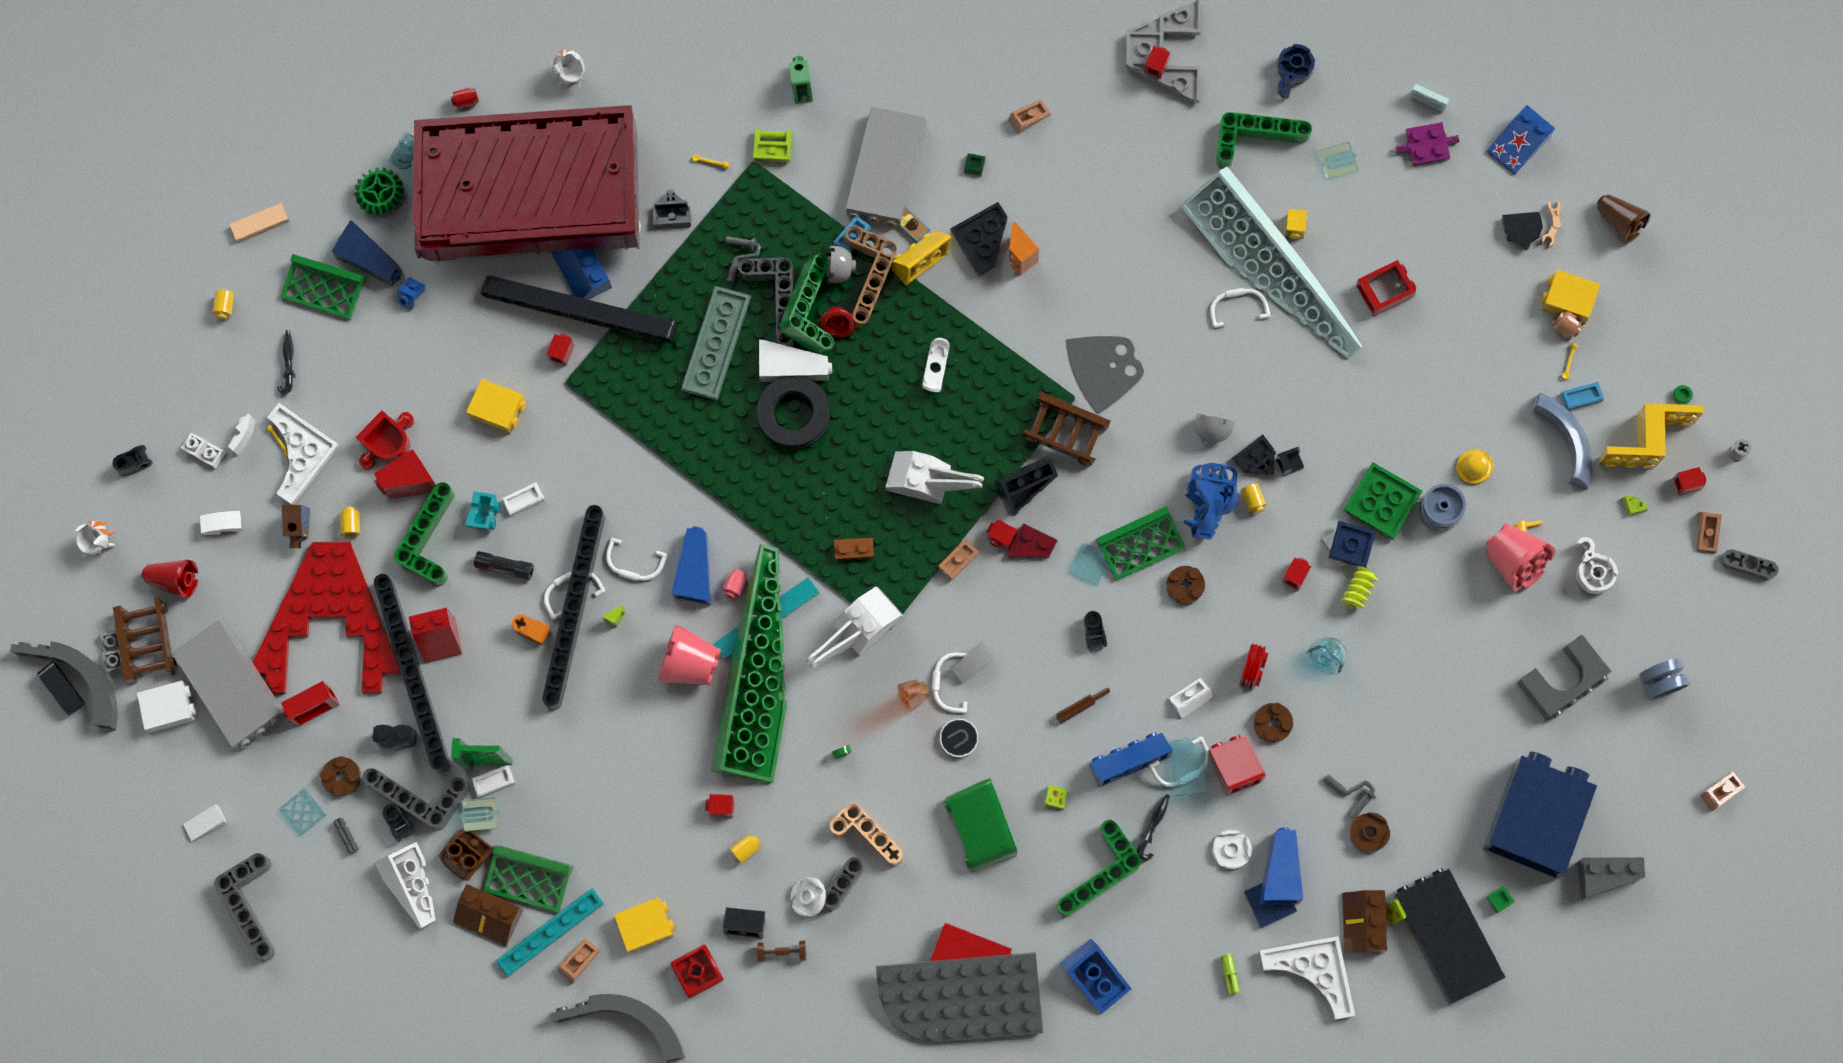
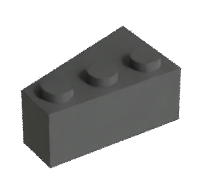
M1596 857L1579 860L1581 900L1645 878L1644 857Z

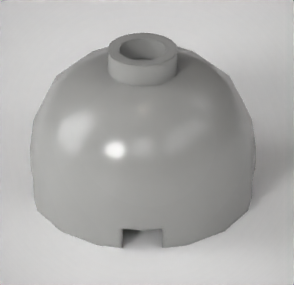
M829 246L828 251L832 252L831 256L827 257L829 263L827 277H830L827 283L845 282L850 278L851 271L855 272L856 261L852 260L851 253L847 249L839 246Z
M1197 413L1195 429L1197 434L1205 439V443L1215 445L1216 441L1222 442L1231 435L1235 422Z

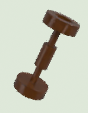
M805 940L799 941V949L780 947L775 948V950H765L764 942L757 943L758 963L765 962V954L781 956L789 955V953H799L800 961L806 960Z

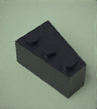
M1044 457L995 479L994 482L1008 515L1016 516L1058 474L1052 459Z

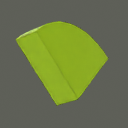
M1624 496L1622 498L1629 516L1648 510L1645 502L1634 496Z

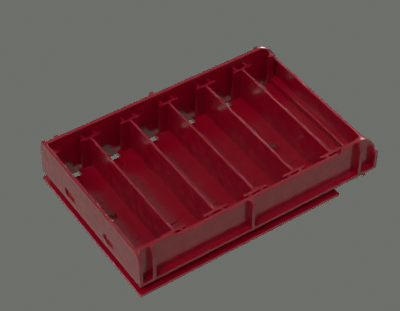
M632 105L414 120L412 222L415 227L414 250L417 257L440 263V261L455 260V258L533 252L540 255V252L605 248L606 250L625 248V250H628V248L640 249L637 128ZM432 150H437L434 154L430 153ZM611 166H617L616 169L610 168ZM465 183H470L467 187L463 186ZM430 236H437V237H439V236H441V238H435V237L427 238V237H430Z

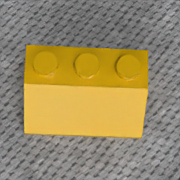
M937 230L931 234H925L920 242L910 245L905 253L902 255L898 254L893 259L892 271L905 285H908L949 254L951 236Z

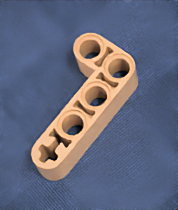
M854 803L847 805L830 822V829L834 836L843 837L854 827L888 864L898 866L903 861L902 850L859 805ZM851 809L859 811L856 818L848 816V812ZM840 822L845 825L841 832L834 830L836 823ZM870 823L873 826L872 830L869 832L862 831L863 824ZM883 837L886 843L883 846H877L875 840ZM888 847L894 854L898 852L897 860L895 858L890 859L891 855L887 851Z

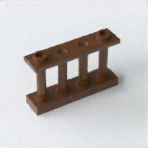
M1040 391L1036 400L1040 407L1031 430L1025 429L1022 437L1028 443H1038L1077 459L1081 465L1092 466L1096 458L1090 455L1098 435L1102 430L1106 431L1111 420ZM1053 409L1057 411L1058 415L1047 439L1038 435V431L1046 411ZM1069 416L1074 418L1075 423L1066 446L1055 442L1064 418ZM1086 423L1091 425L1093 430L1084 452L1081 453L1074 450L1073 446L1082 424Z
M159 597L154 598L156 606L128 612L122 606L113 607L123 678L129 685L137 683L136 677L139 674L166 669L167 673L175 675L174 669L177 668L175 658L172 657L166 620L168 608L166 602L162 601ZM157 614V625L134 630L129 629L128 622L130 619ZM160 632L161 643L139 648L131 646V640L134 637ZM163 650L164 661L139 667L134 665V658L136 656Z

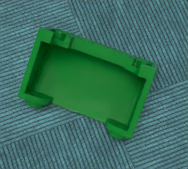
M991 778L980 781L946 797L947 801L943 803L947 813L951 812L966 850L967 856L964 857L967 868H971L975 872L1017 856V848Z

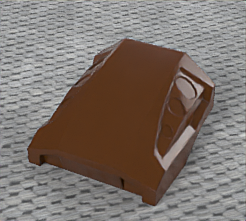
M463 827L439 853V858L445 867L456 876L469 881L474 873L492 856L494 846L491 847L473 831H464Z

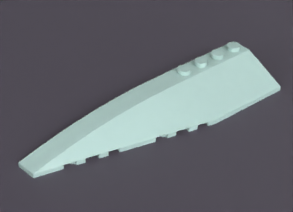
M1228 167L1218 171L1180 205L1229 266L1236 268L1243 277H1247L1255 283L1254 285L1257 288L1264 290L1271 299L1286 311L1297 316L1300 322L1311 327L1315 331L1314 333L1325 338L1332 347L1346 358H1349L1362 348L1359 340L1320 283Z

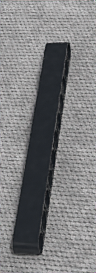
M490 275L486 276L480 292L482 296L488 299L666 343H673L679 326L678 323L669 319Z
M598 505L589 506L585 513L543 691V703L550 710H557L561 707L569 677L591 575L605 522V514ZM594 512L600 513V516L597 519L591 518V515ZM590 530L596 531L593 537H587V533ZM585 549H592L589 555H582ZM581 567H587V571L585 573H578V570ZM577 585H583V589L580 592H574V588ZM573 603L579 604L576 610H570V606ZM568 622H574V627L571 629H566L565 625ZM564 640H569V646L562 648L561 643ZM559 659H566L563 666H557ZM554 678H561L560 684L552 685ZM551 696H557L555 703H548V699Z
M379 574L374 578V587L428 760L434 770L439 773H445L450 768V759L396 587L388 575ZM387 580L388 585L384 588H380V584L383 581ZM394 598L391 605L387 606L385 604L387 599ZM394 616H399L398 622L391 623V619ZM404 633V639L397 641V636ZM410 651V656L407 659H402L403 653ZM416 669L415 675L408 677L409 670ZM416 687H422V690L419 694H413V691ZM426 704L427 710L420 713V706ZM432 722V729L425 731V725ZM433 741H439L437 748H430ZM443 758V766L436 767L437 760Z

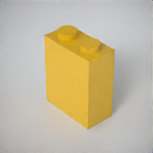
M1557 269L1555 274L1550 275L1547 285L1550 287L1548 292L1545 291L1541 302L1544 305L1542 309L1555 314L1561 311H1570L1581 319V323L1586 324L1590 318L1601 284Z
M481 379L466 413L471 419L511 434L512 430L518 425L520 412H523L526 407V399L521 393Z
M659 897L614 914L629 954L674 937L673 931L676 930L672 919L668 920L666 915L669 909L666 902L661 901Z

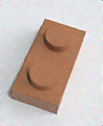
M964 539L938 567L953 580L979 554V551Z

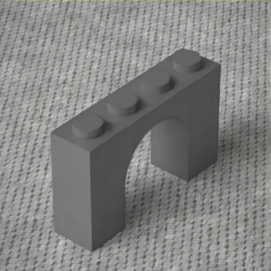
M1582 634L1563 649L1579 671V682L1575 689L1570 691L1554 689L1548 684L1537 668L1530 671L1517 682L1546 720L1550 717L1553 719L1563 713L1561 710L1566 705L1568 708L1578 702L1577 697L1581 694L1585 697L1594 690L1592 686L1596 683L1599 686L1609 679L1607 675L1612 672Z

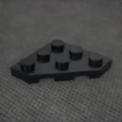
M999 202L950 228V232L978 276L993 269L997 261L1008 216Z

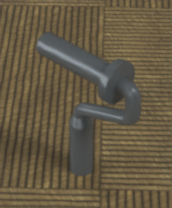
M726 237V244L749 247L751 251H754L756 248L753 254L736 256L731 263L728 282H735L739 264L738 260L759 256L761 246L757 243L756 238L747 240Z
M1329 774L1324 779L1325 782L1344 795H1349L1364 785L1370 788V791L1364 790V796L1348 814L1353 819L1358 816L1371 799L1375 800L1376 798L1374 795L1375 787L1369 781H1362L1351 789L1346 790L1342 784Z

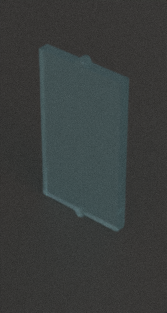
M1185 737L1181 740L1170 741V746L1173 750L1171 763L1175 797L1186 795L1192 797L1195 794L1207 793L1203 747L1200 743L1196 745L1192 743L1197 738L1188 739Z

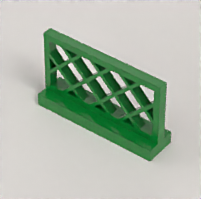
M292 254L290 259L292 263L280 297L351 319L362 285H365L367 278L354 272ZM296 268L302 269L305 275L298 280L294 277ZM315 274L320 275L322 281L313 286L309 277ZM307 279L310 288L302 292L298 283ZM333 279L337 280L339 287L330 291L327 282ZM324 284L328 293L319 297L315 289ZM295 285L299 294L293 297L287 296L289 288ZM354 285L356 286L354 294L348 296L344 288ZM342 290L345 298L336 303L332 294ZM313 291L316 299L307 302L304 295ZM330 296L334 304L326 308L321 300ZM346 301L350 306L347 314L342 313L338 305Z
M1167 506L1095 539L1115 580L1185 549ZM1166 519L1170 525L1168 533L1158 530L1160 522ZM1146 528L1154 531L1151 541L1140 538L1142 531ZM1156 532L1166 535L1163 546L1153 542ZM1130 536L1137 539L1133 549L1123 546L1125 538ZM1169 537L1176 539L1180 547L1174 550L1167 548L1166 544ZM1139 540L1149 544L1146 554L1136 550ZM1111 544L1118 546L1119 550L1116 557L1109 555L1105 547ZM1152 545L1162 548L1160 556L1155 558L1148 555ZM1122 548L1132 552L1129 562L1118 558ZM1134 553L1145 556L1143 563L1139 566L1131 563ZM1117 561L1128 564L1125 572L1118 575L1115 569Z
M452 738L451 758L465 771H473V765H512L513 759L500 746L467 745L460 738Z
M495 845L484 892L560 912L568 880L574 866L501 845ZM498 858L505 860L509 868L499 872L496 867ZM521 864L524 865L527 873L518 878L513 868ZM539 869L543 871L546 878L537 883L532 873ZM510 870L515 880L506 885L501 875ZM529 875L534 885L525 890L520 880ZM555 875L564 876L562 885L555 888L550 878ZM498 877L503 887L498 890L490 889L491 881ZM548 880L553 890L543 895L538 885ZM517 882L522 892L515 896L511 894L508 887ZM536 887L541 897L533 901L530 900L526 892ZM555 893L558 898L556 907L549 905L545 897Z

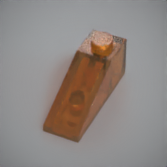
M915 679L897 686L899 698L911 712L929 698V688L923 681L919 683Z

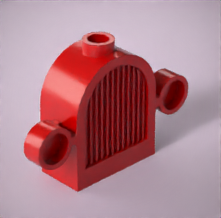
M381 410L356 436L359 443L369 451L359 458V464L363 469H372L376 463L375 457L389 464L409 452L410 439L403 429L411 428L414 425V417L409 412L401 413L398 421L395 422Z

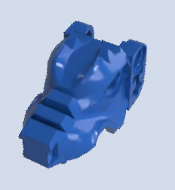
M1207 463L1196 465L1192 469L1190 481L1187 483L1188 493L1185 496L1197 508L1193 520H1184V524L1191 527L1192 538L1212 539L1216 533L1214 530L1219 526L1217 522H1221L1222 515L1229 514L1238 503L1236 498L1239 494L1237 492L1238 472L1234 467ZM1201 469L1200 478H1199V475L1196 474V472ZM1227 469L1233 473L1231 480H1228Z

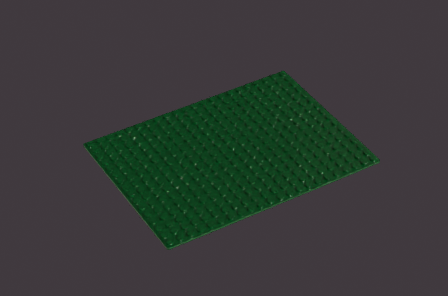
M753 161L627 308L628 310L669 319L678 323L679 326L673 343L609 329L566 380V385L849 602L853 603L868 591L878 587L895 607L904 614L938 572V566L957 548L999 496L994 480L1020 469L1040 445L1038 443H1028L1022 437L1025 429L1031 430L1040 407L1036 400L1040 391L1070 404L1075 401V396L918 280L914 279L908 285H905L892 271L891 264L867 324L863 328H856L849 336H832L834 346L821 354L827 356L828 362L832 363V374H829V380L813 381L823 390L828 400L830 420L826 432L816 443L800 450H787L772 444L764 436L759 426L757 404L762 392L772 383L760 381L759 340L777 343L776 280L745 281L740 277L739 270H737L735 282H728L727 279L734 258L736 256L753 254L756 248L754 251H751L749 247L726 244V237L747 240L756 238L757 243L761 246L760 254L758 257L748 259H789L793 266L795 288L805 262L817 254H823L826 257L831 256L832 251H828L829 246H834L833 242L846 227L759 163ZM853 249L851 256L852 260L856 261L855 272L851 271L850 278L842 283H827L830 277H827L826 270L806 319L819 327L820 318L829 309L835 307L843 308L852 315L875 260L874 257ZM876 265L879 271L885 270L884 266ZM784 266L780 269V271L785 272L789 269V267ZM746 267L743 269V272L747 273L750 272L752 269L750 267ZM764 267L761 271L768 272L771 268ZM875 281L869 282L871 287H878V284ZM783 284L780 288L787 289L789 285ZM715 286L751 296L718 401L681 391ZM863 298V299H862L865 304H867V305L871 304V300H870V299H868V298ZM783 302L780 306L787 307L788 302ZM855 315L858 321H864L862 315ZM784 337L780 342L787 343L790 339ZM943 338L949 342L950 347L940 392H930L922 386L929 349L934 339ZM794 341L793 348L811 352ZM938 363L930 365V369L934 373H938L941 370ZM788 396L782 399L774 411V418L777 424L787 430H799L805 427L813 415L811 404L799 396ZM1053 409L1046 411L1038 435L1043 437L1048 435L1058 415L1057 411ZM915 451L931 455L951 465L952 471L984 477V481L980 482L982 483V488L945 491L941 504L886 491L885 487L895 452ZM873 538L874 558L835 560L834 540Z

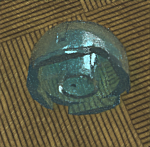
M405 132L388 160L389 164L398 169H408L413 165L414 136Z
M1333 637L1317 639L1307 651L1309 654L1307 658L1311 665L1321 672L1324 671L1323 669L1330 671V675L1339 674L1347 660L1346 648L1338 639Z

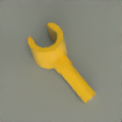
M1522 520L1515 527L1527 532V527L1542 525V521L1526 522Z

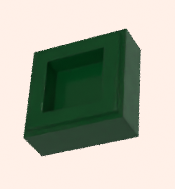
M968 153L964 173L982 176L986 156Z

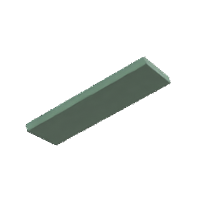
M717 286L714 287L681 391L718 401L751 300L750 295Z

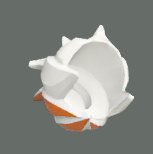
M573 50L560 51L557 53L553 62V68L551 69L556 77L559 78V85L565 84V88H567L569 84L575 83L581 87L582 76L585 74L583 59Z
M88 521L75 530L78 533L76 535V544L83 552L84 557L87 554H101L102 549L115 547V544L109 543L108 540L115 534V531L109 532L106 529L107 521L104 523Z

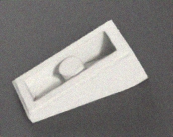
M216 804L183 825L190 840L194 841L227 824V821L220 806Z

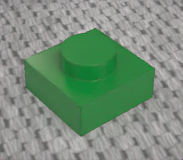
M1504 885L1486 896L1497 914L1515 902Z

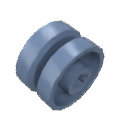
M1451 484L1433 486L1427 491L1420 505V515L1423 522L1429 528L1436 531L1452 529L1459 523L1466 510V500L1463 493Z
M1680 658L1656 664L1639 673L1642 684H1652L1646 689L1649 700L1670 695L1690 685L1687 675H1676L1684 668Z

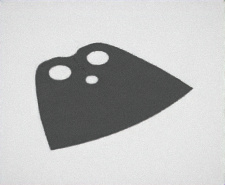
M1093 336L1066 339L1069 360L1077 383L1090 405L1098 414L1119 400L1144 374L1141 362L1134 356L1135 348L1133 343L1128 338ZM1119 344L1126 345L1127 353L1124 355L1117 354L1116 346ZM1116 362L1117 366L1115 368H1112L1110 366V363ZM1131 364L1136 367L1135 375L1128 376L1125 373L1127 365Z

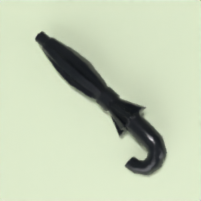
M285 330L283 343L285 370L282 376L285 378V388L277 386L279 393L282 395L291 392L293 378L296 376L292 369L294 348L290 330Z
M1168 794L1165 795L1153 811L1147 830L1139 836L1141 841L1138 844L1137 853L1141 860L1148 861L1154 856L1152 853L1145 855L1144 850L1148 843L1152 844V833L1165 815L1170 798Z

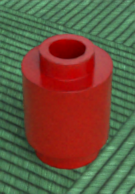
M468 87L453 92V96H450L453 107L457 106L458 110L473 106L479 102L475 88L471 89Z

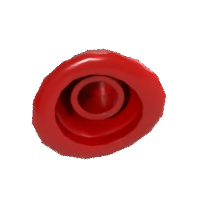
M835 307L829 309L820 318L819 327L831 336L846 337L855 331L856 323L849 312L843 308Z

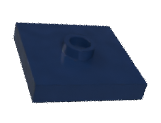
M1338 521L1328 558L1366 568L1376 531Z
M1263 883L1244 891L1260 928L1297 912L1295 905H1259Z

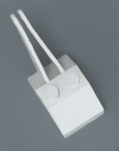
M915 451L895 452L885 488L886 491L941 504L945 491L982 488V483L980 482L984 481V477L952 471L951 465L931 455Z
M875 587L856 599L842 613L834 625L838 631L806 659V662L810 663L813 661L810 666L814 668L850 647H853L859 655H862L903 617V614L878 587ZM842 636L845 638L844 641L822 654Z

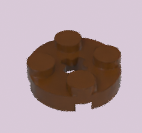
M1180 566L1170 572L1166 582V590L1168 595L1177 603L1182 605L1193 604L1202 596L1205 590V580L1199 569L1191 566ZM1183 581H1187L1191 584V586L1188 587V590H1185L1184 587L1180 586V584H1182Z
M1280 703L1263 705L1254 717L1255 732L1265 741L1275 743L1283 741L1289 736L1293 728L1292 714ZM1270 718L1278 720L1277 727L1269 726Z
M344 756L328 761L320 773L324 788L336 796L350 795L360 784L361 770L353 760ZM339 772H340V773H343V772L346 773V774L344 775V778H345L344 781H342V780H338V781H337L336 778L338 777L337 774H338Z
M1374 812L1359 815L1351 824L1350 839L1361 851L1377 852L1390 839L1389 826L1386 819L1380 814ZM1372 827L1375 836L1367 837L1365 829L1369 830Z

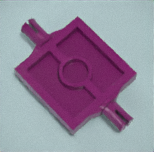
M1443 122L1406 128L1407 142L1405 145L1396 146V153L1408 152L1413 166L1449 160V144L1459 143V136L1447 137Z

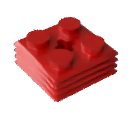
M1251 644L1239 682L1240 687H1247V689L1250 688L1251 690L1255 686L1259 687L1263 671L1260 668L1265 667L1269 654L1265 652V646Z
M705 944L670 963L688 998H692L724 980ZM694 967L702 968L700 976L692 975Z

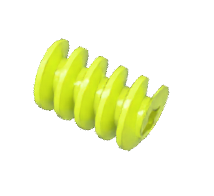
M1358 566V571L1354 574L1355 578L1351 579V585H1348V591L1344 593L1345 598L1341 599L1344 605L1352 609L1365 608L1361 601L1368 602L1365 595L1371 596L1372 594L1368 588H1375L1371 582L1379 581L1372 571Z

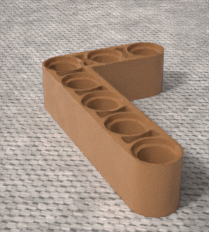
M850 226L843 237L845 245L875 258L852 313L856 328H863L870 318L895 257L897 247L894 242L860 227ZM848 234H855L857 236V239H850ZM866 241H872L874 247L867 246ZM883 249H890L892 254H885ZM876 265L884 266L885 270L879 271ZM875 281L878 284V287H871L869 282ZM863 298H868V299H870V300H871V304H869V305L865 304L862 299H863ZM855 315H862L864 321H858Z

